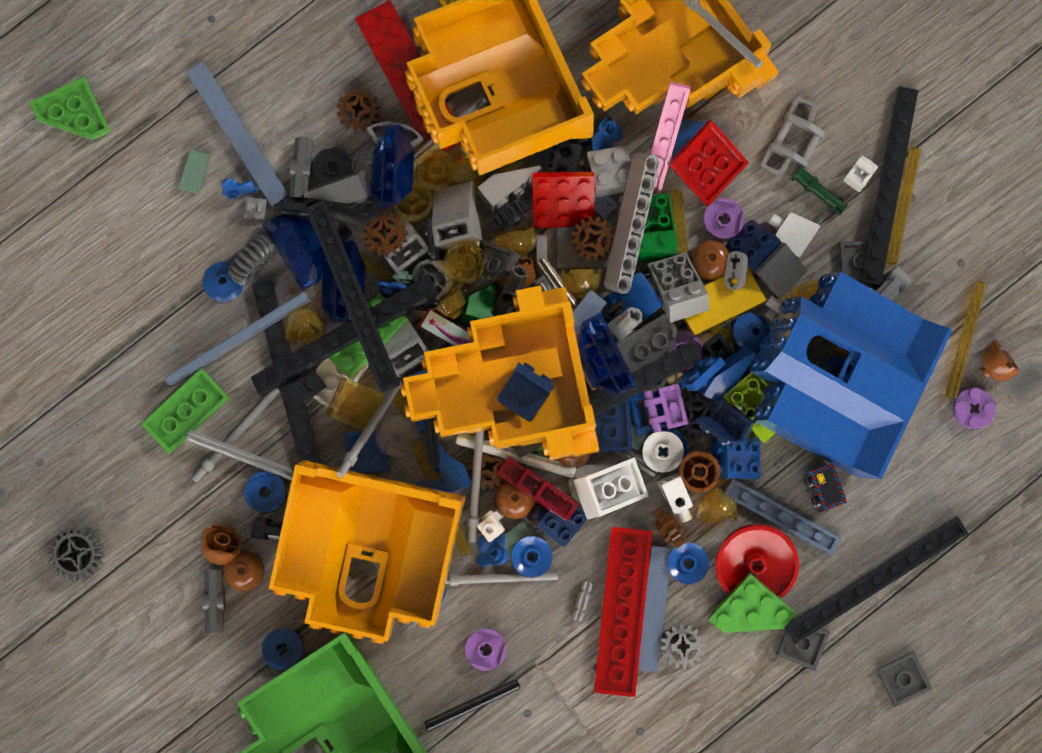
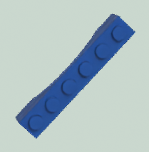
M423 370V371L418 372V373H416V374H413V375H411V376L426 374V373H428V372H427V370H426V371ZM423 419L417 422L421 434L425 433ZM438 442L440 464L434 465L436 472L440 471L443 477L439 481L447 488L449 493H455L472 486L465 465L451 457Z

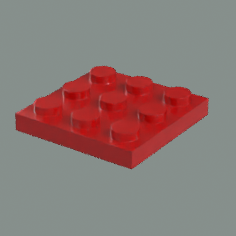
M708 120L668 163L671 169L707 207L749 164L711 120Z
M594 172L532 173L533 228L575 227L576 224L581 226V219L588 222L589 216L594 221Z

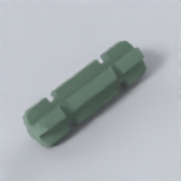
M397 271L396 275H393V279H396L398 283H415L414 277H412L413 271Z

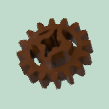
M353 88L352 94L346 91V98H339L342 104H337V109L341 110L337 112V116L342 117L339 121L341 124L346 123L345 127L347 130L353 127L355 133L358 128L364 132V127L371 126L372 122H378L375 116L381 115L377 111L381 107L379 103H375L377 101L376 96L371 98L372 93L370 90L365 94L363 88L360 89V92ZM365 99L370 102L372 108L365 105ZM361 104L362 111H359V114L356 115L355 110H357ZM345 112L352 115V121L347 118ZM368 117L366 121L361 122L364 118Z
M382 212L381 217L375 214V220L368 219L369 226L363 227L364 232H366L362 234L363 239L366 240L364 242L365 246L370 247L371 253L377 251L379 257L382 253L389 257V252L396 255L397 248L403 249L401 243H407L405 236L408 235L407 229H404L406 227L405 223H400L399 216L394 219L391 212L388 216H385V213ZM384 229H386L387 232L386 240H384L383 237L385 233Z
M589 216L588 222L581 219L582 225H575L578 231L572 232L576 239L571 240V243L577 244L574 251L580 250V257L586 254L587 260L594 256L595 261H597L598 255L605 258L604 252H611L609 245H613L611 238L615 234H610L609 232L612 230V226H605L607 220L601 223L600 217L593 221L592 217ZM590 225H598L602 229L599 231L593 230ZM584 229L586 233L585 239L580 242L579 236ZM590 233H592L593 235H598L602 233L597 238L596 244H594V242H588L585 244V242L588 241V239L590 238ZM607 235V242L603 248L601 239ZM587 246L594 247L597 252H589L584 248Z
M482 452L481 476H487L492 481L480 478L481 489L489 485V489L492 490L494 484L500 487V481L506 482L505 479L496 474L497 469L502 465L505 458L498 457L493 459L488 456V453ZM468 459V463L472 466L467 467V471H472L473 474L474 459ZM486 463L489 465L495 464L492 469L493 472L483 470L486 467Z
M661 506L652 511L656 519L653 525L664 542L668 543L670 541L676 549L685 544L684 539L681 537V533L684 531L674 515L665 513Z

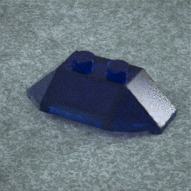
M399 124L383 128L382 136L378 140L373 152L371 194L380 208L398 205L413 188L414 149L402 126Z
M278 215L263 223L262 227L275 244L278 253L301 290L303 291L319 283L326 262V256L309 220Z
M345 241L343 244L364 293L365 263L355 241ZM326 260L323 266L321 307L332 323L351 321Z
M601 312L583 321L577 338V345L582 368L591 387L616 395L636 387L637 384Z

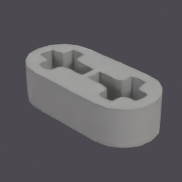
M536 235L537 261L544 257L547 259V235ZM537 266V273H542Z
M732 251L727 257L724 284L730 290L738 291L745 285L748 258L742 252ZM739 258L740 263H735V259ZM732 279H738V282L732 283Z

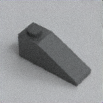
M360 170L310 188L304 193V197L348 204L356 201V204L368 200L367 197L373 191L364 170Z

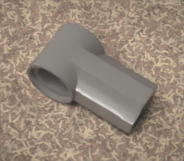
M897 266L876 292L892 300L913 279Z
M630 307L622 315L607 324V327L617 341L620 342L634 332L633 329L642 322L643 314L639 309Z

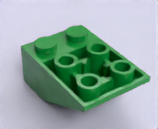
M670 193L652 195L637 263L657 261L678 255Z

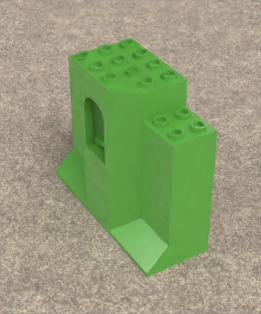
M344 632L237 703L239 706L237 708L238 713L250 723L248 727L254 737H259L258 741L240 753H291L314 737L317 738L326 753L427 752L354 638L350 636V633ZM326 739L329 740L334 748L333 751H330L324 742Z

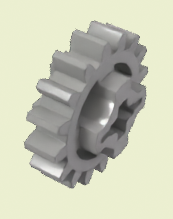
M683 624L679 625V629L672 626V633L665 632L668 636L667 639L661 638L665 646L660 647V649L666 651L662 657H669L668 664L675 662V668H678L680 664H682L683 669H686L687 664L694 667L693 661L700 662L699 654H705V652L701 651V647H705L706 644L700 643V640L704 638L703 635H696L698 629L692 632L691 625H688L686 629H684ZM686 633L690 634L696 642H690L686 638ZM678 634V639L675 643L669 644L671 638ZM682 639L684 644H688L684 657L682 650L677 648V645L681 644ZM691 650H696L694 656L688 659V654ZM670 651L678 653L680 660L675 659Z

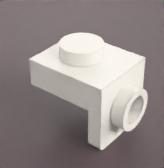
M862 155L843 181L860 193L878 166Z
M492 510L482 517L484 521L477 526L488 542L493 541L505 531L499 522L504 515L499 510L494 513Z

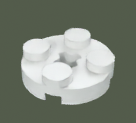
M665 431L655 432L646 439L642 450L647 466L654 471L662 473L677 468L684 454L681 440L675 434ZM660 446L669 449L666 458L665 456H658V448Z

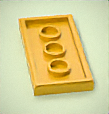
M748 267L745 285L741 290L728 289L724 284L725 276L704 286L708 292L709 311L684 318L694 337L766 302V298ZM732 279V283L738 282V279Z

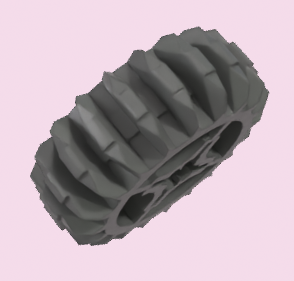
M263 234L253 238L231 263L228 274L232 280L240 285L251 282L273 257L276 246L272 240Z
M78 526L74 527L73 532L70 527H67L66 534L63 531H59L58 533L61 538L53 537L56 545L49 544V547L53 548L54 551L47 553L48 556H53L54 558L49 560L48 563L56 564L52 571L56 572L60 569L57 576L61 578L65 574V581H69L71 577L73 582H78V577H80L81 581H86L85 574L92 578L93 573L91 570L99 571V568L95 566L96 563L103 564V561L98 560V556H104V553L98 552L99 549L103 548V545H96L100 538L95 537L92 539L94 532L90 531L87 534V528L85 527L81 529V532ZM75 537L83 538L90 547L80 548L78 542L75 541ZM69 541L68 551L60 556L63 545ZM75 548L76 551L82 552L79 555H77V560L74 557H69L75 553ZM92 553L89 564L83 568L85 556ZM71 560L77 571L68 570L62 562Z

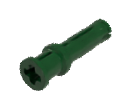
M802 165L791 180L797 181L805 188L804 191H811L837 212L838 215H841L848 205L820 184L818 177H813Z

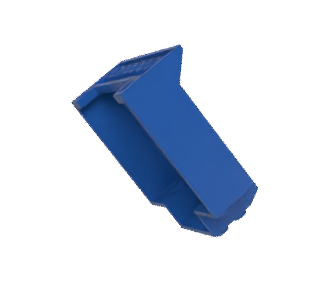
M841 271L824 274L817 283L818 289L809 300L800 296L787 298L782 301L778 309L780 312L777 318L770 324L769 335L763 339L760 345L762 349L759 355H756L752 361L751 366L753 367L750 372L771 383L763 393L764 399L762 403L755 409L753 421L831 464L833 463L834 466L856 478L882 479L953 330L917 316ZM814 336H822L849 352L837 377L808 360L807 346ZM851 362L853 366L850 370V373L847 374L845 372L849 363Z

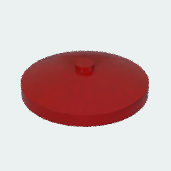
M749 524L734 530L723 540L717 551L715 569L718 581L728 595L750 572L778 597L782 598L790 591L797 579L799 558L794 544L784 532L766 524Z

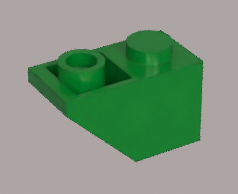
M492 284L470 295L463 303L459 322L471 325L470 321L493 317L491 309L497 299V294L495 293L496 285Z

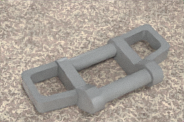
M801 97L795 99L784 117L785 121L774 142H771L768 147V151L761 163L763 170L781 177L791 162L800 167L803 165L805 169L807 168L812 152L819 139H822L825 134L823 130L812 123L817 112V105ZM799 104L812 108L808 121L793 115ZM792 124L812 134L802 156L780 146ZM772 153L787 158L779 170L767 166Z

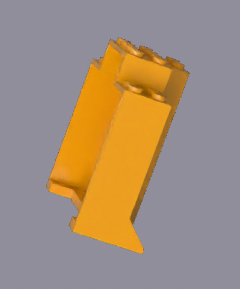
M458 0L414 18L415 26L412 27L415 34L414 39L417 46L421 47L422 57L407 62L408 70L405 71L407 84L415 95V106L418 114L423 117L426 132L430 133L433 143H437L440 149L461 141L464 152H468L470 157L469 163L472 169L477 170L479 176L566 140L593 137V111L586 96H581L537 0ZM481 83L490 106L457 118L448 113L445 107V100L448 96ZM488 87H491L494 96H491Z
M306 460L296 464L269 589L274 590L273 593L286 596V593L293 594L294 598L299 600L310 598L305 623L310 624V628L321 630L322 627L329 628L330 632L335 634H342V632L351 633L350 636L357 639H363L364 636L371 638V641L383 644L384 641L388 642L392 635L395 618L401 623L418 622V626L424 628L435 626L440 612L457 529L466 496L351 470L347 471L344 478H340L336 474L339 468ZM362 550L374 553L373 557L362 555ZM352 557L380 563L374 594L368 602L352 601L345 593Z

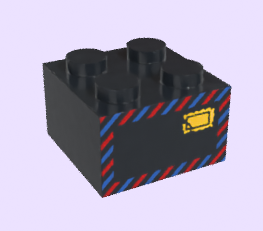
M833 463L804 474L806 477L803 479L807 491H811L813 498H810L814 510H818V513L848 503Z

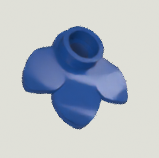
M603 117L600 120L598 130L592 138V151L612 148L614 141L622 139L621 127L616 125L612 118Z
M229 177L221 183L223 188L222 194L229 199H236L240 195L252 194L259 190L258 187H254L253 180L240 184Z
M377 281L375 283L379 287V293L393 296L395 292L398 293L407 287V285L398 282Z
M503 532L491 542H488L483 534L479 536L477 546L481 552L475 558L477 564L488 567L491 564L500 565L506 562L508 552L504 547L506 537Z

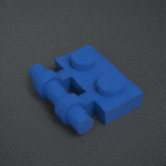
M706 356L703 360L696 362L695 367L690 372H686L682 376V379L678 382L679 387L682 389L686 387L688 391H697L726 363L721 357Z

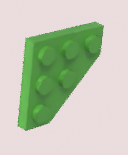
M85 76L29 102L37 120L41 123L90 140H95L111 132Z
M749 572L708 616V620L724 633L783 629L797 613Z

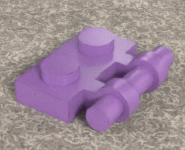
M679 384L658 388L659 397L656 398L653 397L652 390L644 392L646 399L644 404L645 407H648L650 416L648 420L649 424L652 425L653 432L662 431L661 422H666L667 429L688 424ZM661 403L664 415L658 416L655 405Z

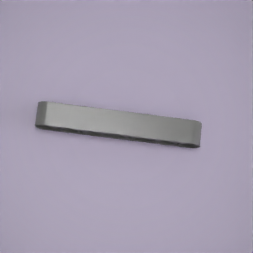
M637 153L633 156L604 279V286L608 291L626 294L631 288L659 168V159L656 155Z

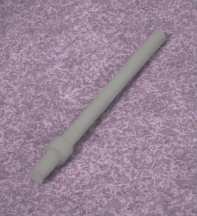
M683 0L690 10H694L756 68L762 66L763 62L699 4V0Z
M401 386L387 392L351 451L347 452L344 456L343 463L336 473L337 476L344 478L349 468L354 466L358 459L357 455Z
M277 388L270 391L223 443L232 445L280 391ZM215 451L208 459L206 458L201 463L202 466L191 478L198 483L208 471L210 472L215 467L214 464L223 454Z
M484 431L475 432L470 516L467 517V526H469L468 542H476L477 526L480 521L478 506Z
M546 572L535 578L525 577L519 573L464 576L450 574V576H447L445 585L459 586V584L558 580V572Z

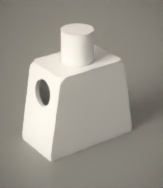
M791 212L786 220L774 214L768 223L778 230L775 236L781 242L786 243L798 259L820 228V225Z
M674 473L656 481L670 512L674 515L677 514L681 523L691 520L692 516L689 508L693 505L681 476ZM680 497V498H681L680 503H679V504H676V503H675L676 499Z

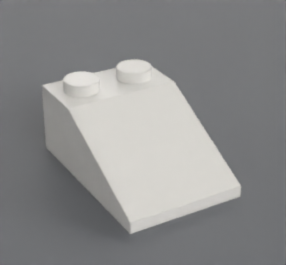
M635 457L573 480L587 519L603 516L649 496Z

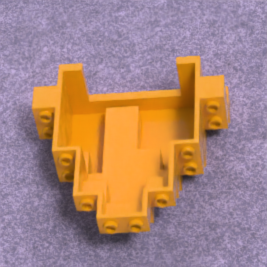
M619 0V12L617 14L622 22L590 43L591 50L589 53L594 61L598 60L599 62L581 74L582 81L580 83L586 92L590 91L594 96L592 100L598 109L601 107L605 112L622 100L630 112L634 111L636 115L653 103L656 106L664 101L670 82L690 86L685 106L688 109L703 98L707 100L726 86L732 95L736 94L738 98H741L754 88L758 90L776 78L779 71L767 56L772 45L761 29H758L753 34L750 32L729 0H699V4L763 62L760 68H756L699 14L694 10H690L683 0Z
M541 286L516 290V296L513 297L514 313L470 321L471 327L467 328L470 343L424 352L425 358H421L423 370H428V373L403 378L404 384H400L402 396H407L408 404L404 405L406 416L411 417L412 422L437 417V420H434L436 433L440 432L441 437L465 432L470 434L492 429L488 431L490 444L495 445L496 450L542 442L544 455H549L550 460L599 452L595 432L596 424L592 405L589 403L574 331V318L571 303L568 301L566 287L542 291ZM518 362L522 365L524 362L535 368L534 373L540 377L544 374L553 380L551 383L554 385L553 391L531 422L526 421L497 401L498 395L514 373V368Z

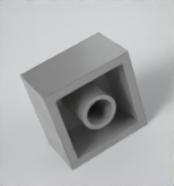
M627 146L587 152L583 161L586 172H594L595 174L594 198L625 193L631 167Z

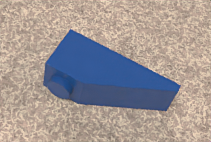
M744 346L723 360L726 364L698 390L717 403L720 399H725L723 396L736 386L756 356V353L748 346Z

